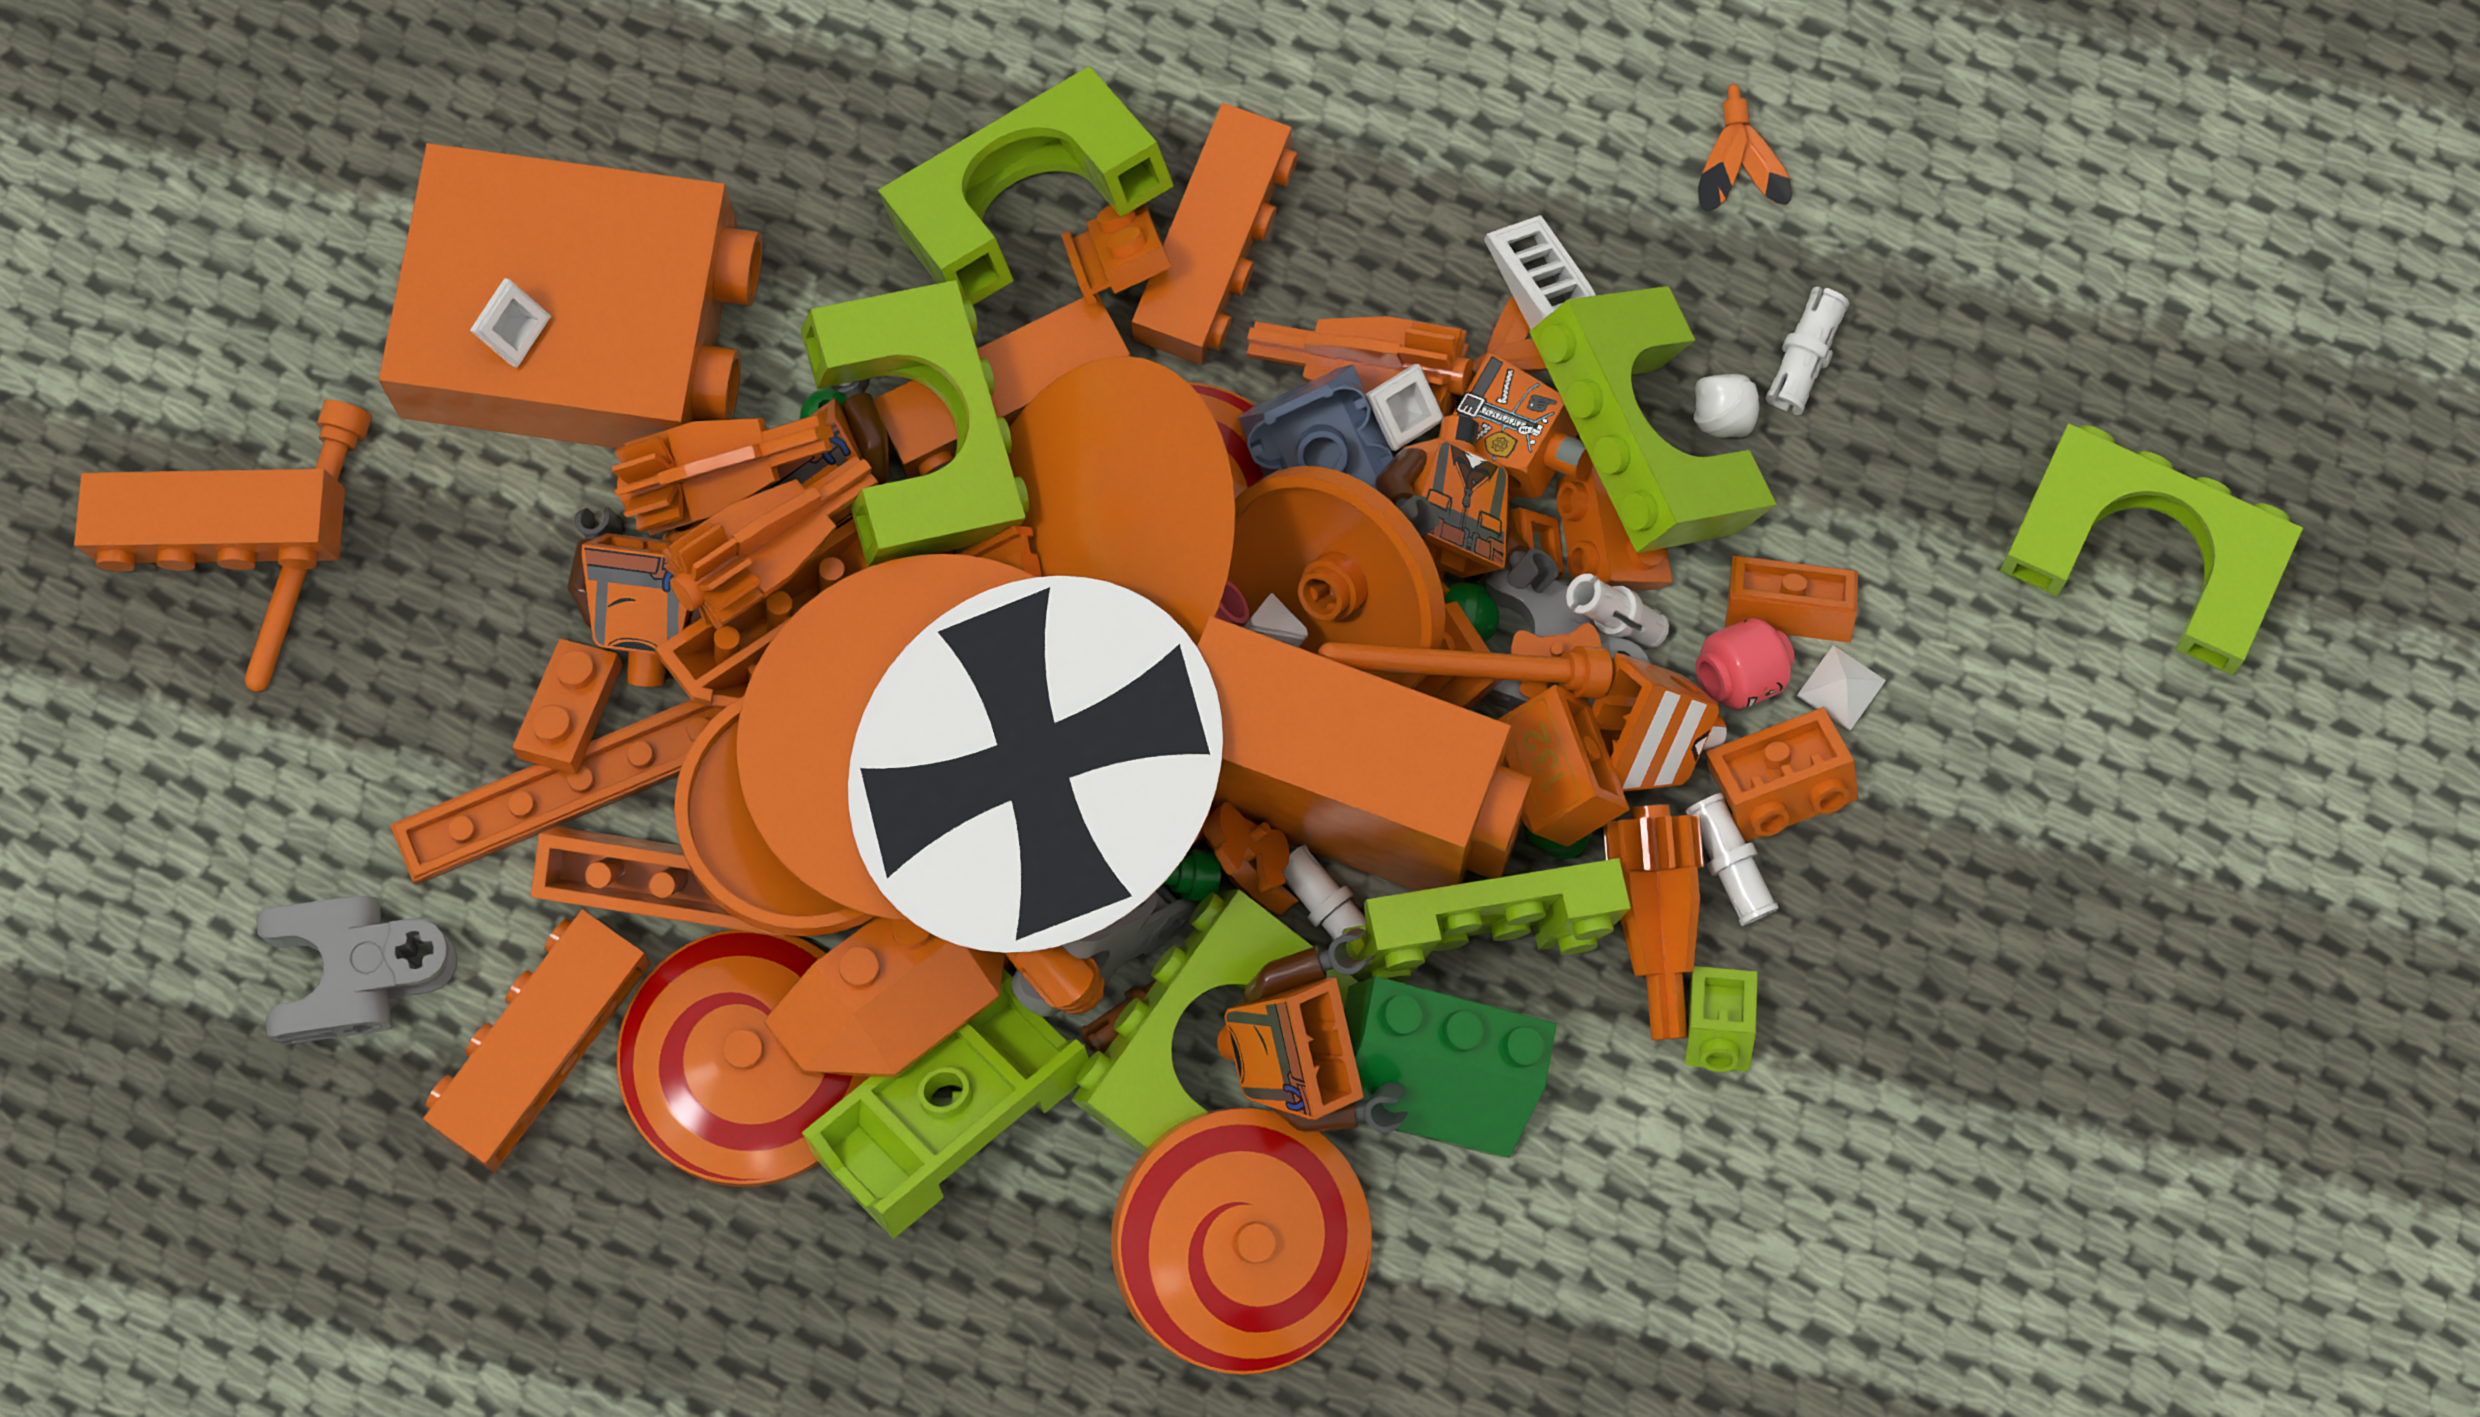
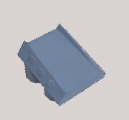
M1354 365L1336 368L1330 373L1276 398L1255 405L1238 417L1247 437L1249 452L1254 462L1260 466L1264 477L1289 467L1319 466L1349 474L1376 489V477L1394 458V455L1365 396L1366 392Z

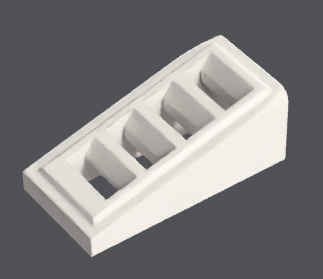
M1541 215L1486 234L1484 241L1530 330L1563 304L1551 306L1548 299L1562 294L1565 300L1596 296L1589 282ZM1534 236L1538 245L1514 253L1509 245L1521 239ZM1544 256L1547 262L1545 265L1528 271L1523 263ZM1550 276H1554L1557 282L1539 288L1535 283Z

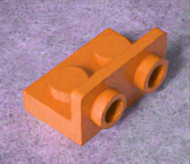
M1824 707L1705 751L1708 769L1721 793L1724 794L1745 842L1758 837L1773 836L1787 826L1819 814L1834 813L1844 805L1858 799L1854 759Z

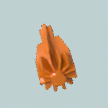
M1390 316L1318 319L1315 331L1255 321L1254 328L1250 327L1247 337L1249 341L1247 357L1304 367L1302 377L1306 382L1324 376L1336 368L1354 365L1366 393L1413 364H1419L1444 417L1450 416L1457 407V395H1464L1471 383L1473 372L1472 359L1465 358L1469 350V344H1465L1467 331L1462 330V328Z
M822 414L809 416L767 430L763 418L690 422L624 443L625 447L616 449L615 454L621 463L612 466V472L618 476L617 489H614L616 496L619 495L622 504L626 507L623 512L625 517L628 518L636 515V530L639 532L648 530L649 535H654L708 519L728 505L758 494L780 480L777 467L832 450L829 439L834 438L831 425L825 426Z
M855 455L806 489L797 479L732 503L666 546L667 548L662 551V554L669 561L665 564L666 570L674 575L670 579V585L677 599L689 611H694L698 608L705 624L712 622L715 629H719L755 605L760 599L765 598L789 582L835 532L836 525L830 518L853 504L862 488L878 485V481L871 474L872 468L865 459L860 461Z
M1670 805L1632 807V819L1612 821L1603 826L1606 860L1620 859L1631 907L1620 921L1635 977L1646 976L1651 1040L1687 1038L1682 973L1694 971L1700 905L1698 868L1704 867L1700 815L1671 817Z

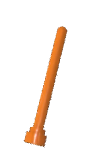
M324 400L316 424L321 429L319 440L324 443L315 469H325L338 481L347 452L354 451L358 441H365L373 416L357 406L342 401ZM281 567L244 678L245 685L253 692H262L270 684L308 569Z
M1327 642L1318 650V655L1361 671L1558 683L1560 687L1575 693V697L1603 698L1610 688L1613 675L1612 659L1608 650L1604 647L1575 646L1571 652L1565 651L1560 657Z

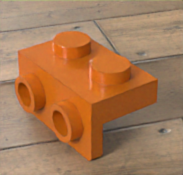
M1594 465L1583 480L1565 475L1556 482L1557 509L1562 518L1568 553L1567 568L1572 576V581L1579 575L1592 574L1597 577L1596 579L1611 587L1624 586L1630 590L1662 589L1673 583L1667 548L1636 553Z

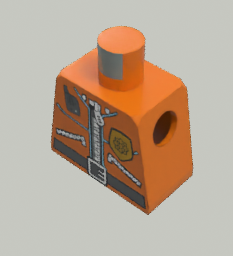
M1489 352L1452 415L1468 417L1478 422L1479 430L1475 453L1505 467L1508 473L1509 495L1528 499L1542 496L1556 471L1575 479L1583 480L1590 472L1593 463L1582 440L1576 438L1578 432L1559 392L1501 357Z

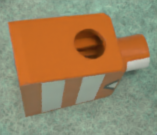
M1616 653L1612 660L1613 675L1610 688L1603 698L1595 699L1592 711L1623 792L1683 785L1690 779L1701 752L1721 746L1725 742L1727 729L1725 721L1718 715V703L1691 680L1679 673L1625 654Z

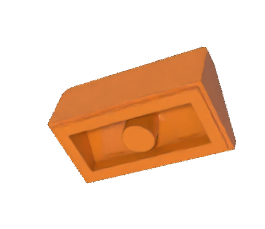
M1732 556L1725 627L1754 617L1766 621L1775 630H1780L1785 635L1851 643L1857 615L1858 571Z

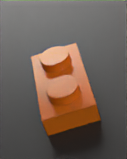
M559 638L512 747L519 760L577 774L623 664L618 653Z

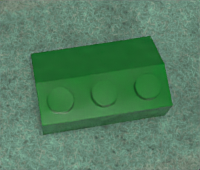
M1377 976L1350 985L1348 987L1344 1013L1364 1098L1358 1101L1370 1100L1378 1087L1384 1083H1398L1406 1089L1402 1099L1395 1103H1382L1383 1107L1389 1112H1408L1402 1124L1394 1131L1485 1154L1509 1158L1546 1087L1557 1023Z

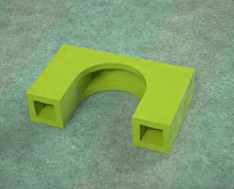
M1089 65L878 189V192L900 237L936 283L957 280L962 300L969 299L972 305L1014 281L996 238L982 222L984 213L990 203L1010 185L1026 177L1044 172L1061 171L1074 173L1092 183L1120 217L1125 216L1174 185L1157 141Z
M957 280L811 308L800 332L817 389L882 376L904 377L925 385L937 394L949 409L955 423L957 433L956 453L954 459L945 467L924 476L862 488L851 507V512L867 567L894 559L936 554L977 545L1013 525L1021 526L1026 518L1025 514L1029 511L1027 489L1023 479L1020 476L1014 477L1008 458L1012 451L1010 430L1003 417H996L991 400V395L994 394L995 389L993 372L986 358H979L973 338L977 335L975 310L969 299L962 300Z
M1669 286L1567 299L1529 331L1636 553L1731 536L1748 527L1777 505L1750 450L1709 457H1697L1686 454L1671 446L1655 432L1643 416L1636 402L1631 375L1648 373L1661 368L1695 341Z
M2068 423L2000 571L2058 597L2067 582L2089 531L2101 519L2114 512L2131 508L2151 509L2174 518L2189 531L2200 549L2204 566L2202 588L2175 650L2233 676L2245 661L2303 527L2290 522V517L2279 508L2263 503L2251 505L2231 496L2230 489L2216 480L2199 477L2195 480L2173 470V465L2160 455L2147 451H2140L2137 454L2114 444V438L2099 428L2088 425L2078 428Z
M1240 889L1221 890L1218 895L1212 892L1201 901L1189 920V924L1194 927L1192 932L1180 948L1173 945L1162 955L1151 974L1157 981L1142 1001L1139 998H1135L1124 1008L1113 1027L1119 1034L1104 1054L1101 1051L1095 1052L1076 1077L1075 1082L1081 1087L1071 1101L1141 1154L1163 1133L1178 1123L1208 1112L1185 1092L1176 1076L1172 1062L1173 1034L1179 1018L1188 1005L1202 993L1218 986L1232 985L1244 990L1247 984L1268 962L1313 948L1312 945ZM1335 969L1326 971L1327 978H1337L1344 1007L1348 987L1358 983V981L1350 975L1339 973Z

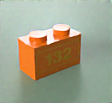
M1553 685L1497 719L1511 725L1503 767L1533 777L1531 788L1520 816L1526 827L1533 834L1568 847L1630 810L1588 699L1575 697V693Z

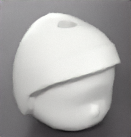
M1741 374L1712 375L1701 378L1696 382L1694 421L1703 432L1718 438H1742L1753 431L1759 415V395L1754 382H1751L1747 376Z

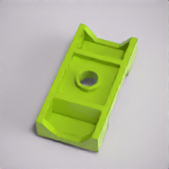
M1616 858L1366 899L1364 902L1365 925L1344 928L1342 934L1351 929L1360 928L1365 930L1367 934L1346 943V951L1352 959L1357 961L1375 955V959L1371 964L1351 974L1355 980H1364L1377 976L1402 983L1412 978L1411 972L1424 964L1426 957L1432 951H1445L1464 946L1469 943L1468 936L1492 933L1494 941H1505L1529 934L1531 932L1530 926H1533L1538 950L1559 947L1560 955L1564 956L1588 952L1598 947L1597 939H1601L1604 935L1614 931L1613 926L1631 907L1620 859Z
M1003 969L999 1000L896 1078L869 1077L802 1132L814 1158L893 1239L944 1198L939 1186L942 1181L1030 1108L1036 1105L1041 1111L1046 1113L1079 1086L1075 1082L1076 1077L1089 1060L1085 1046L1077 1039L1067 1041L1042 1016L1033 1013L1019 1002L1012 990V976L1005 969ZM947 1085H956L962 1088L960 1097L954 1103L944 1107L930 1104L932 1095L939 1088Z

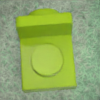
M1694 966L1690 980L1689 1026L1685 1050L1686 1066L1704 1067L1713 1072H1728L1731 1070L1746 1072L1750 1069L1756 1035L1758 971Z

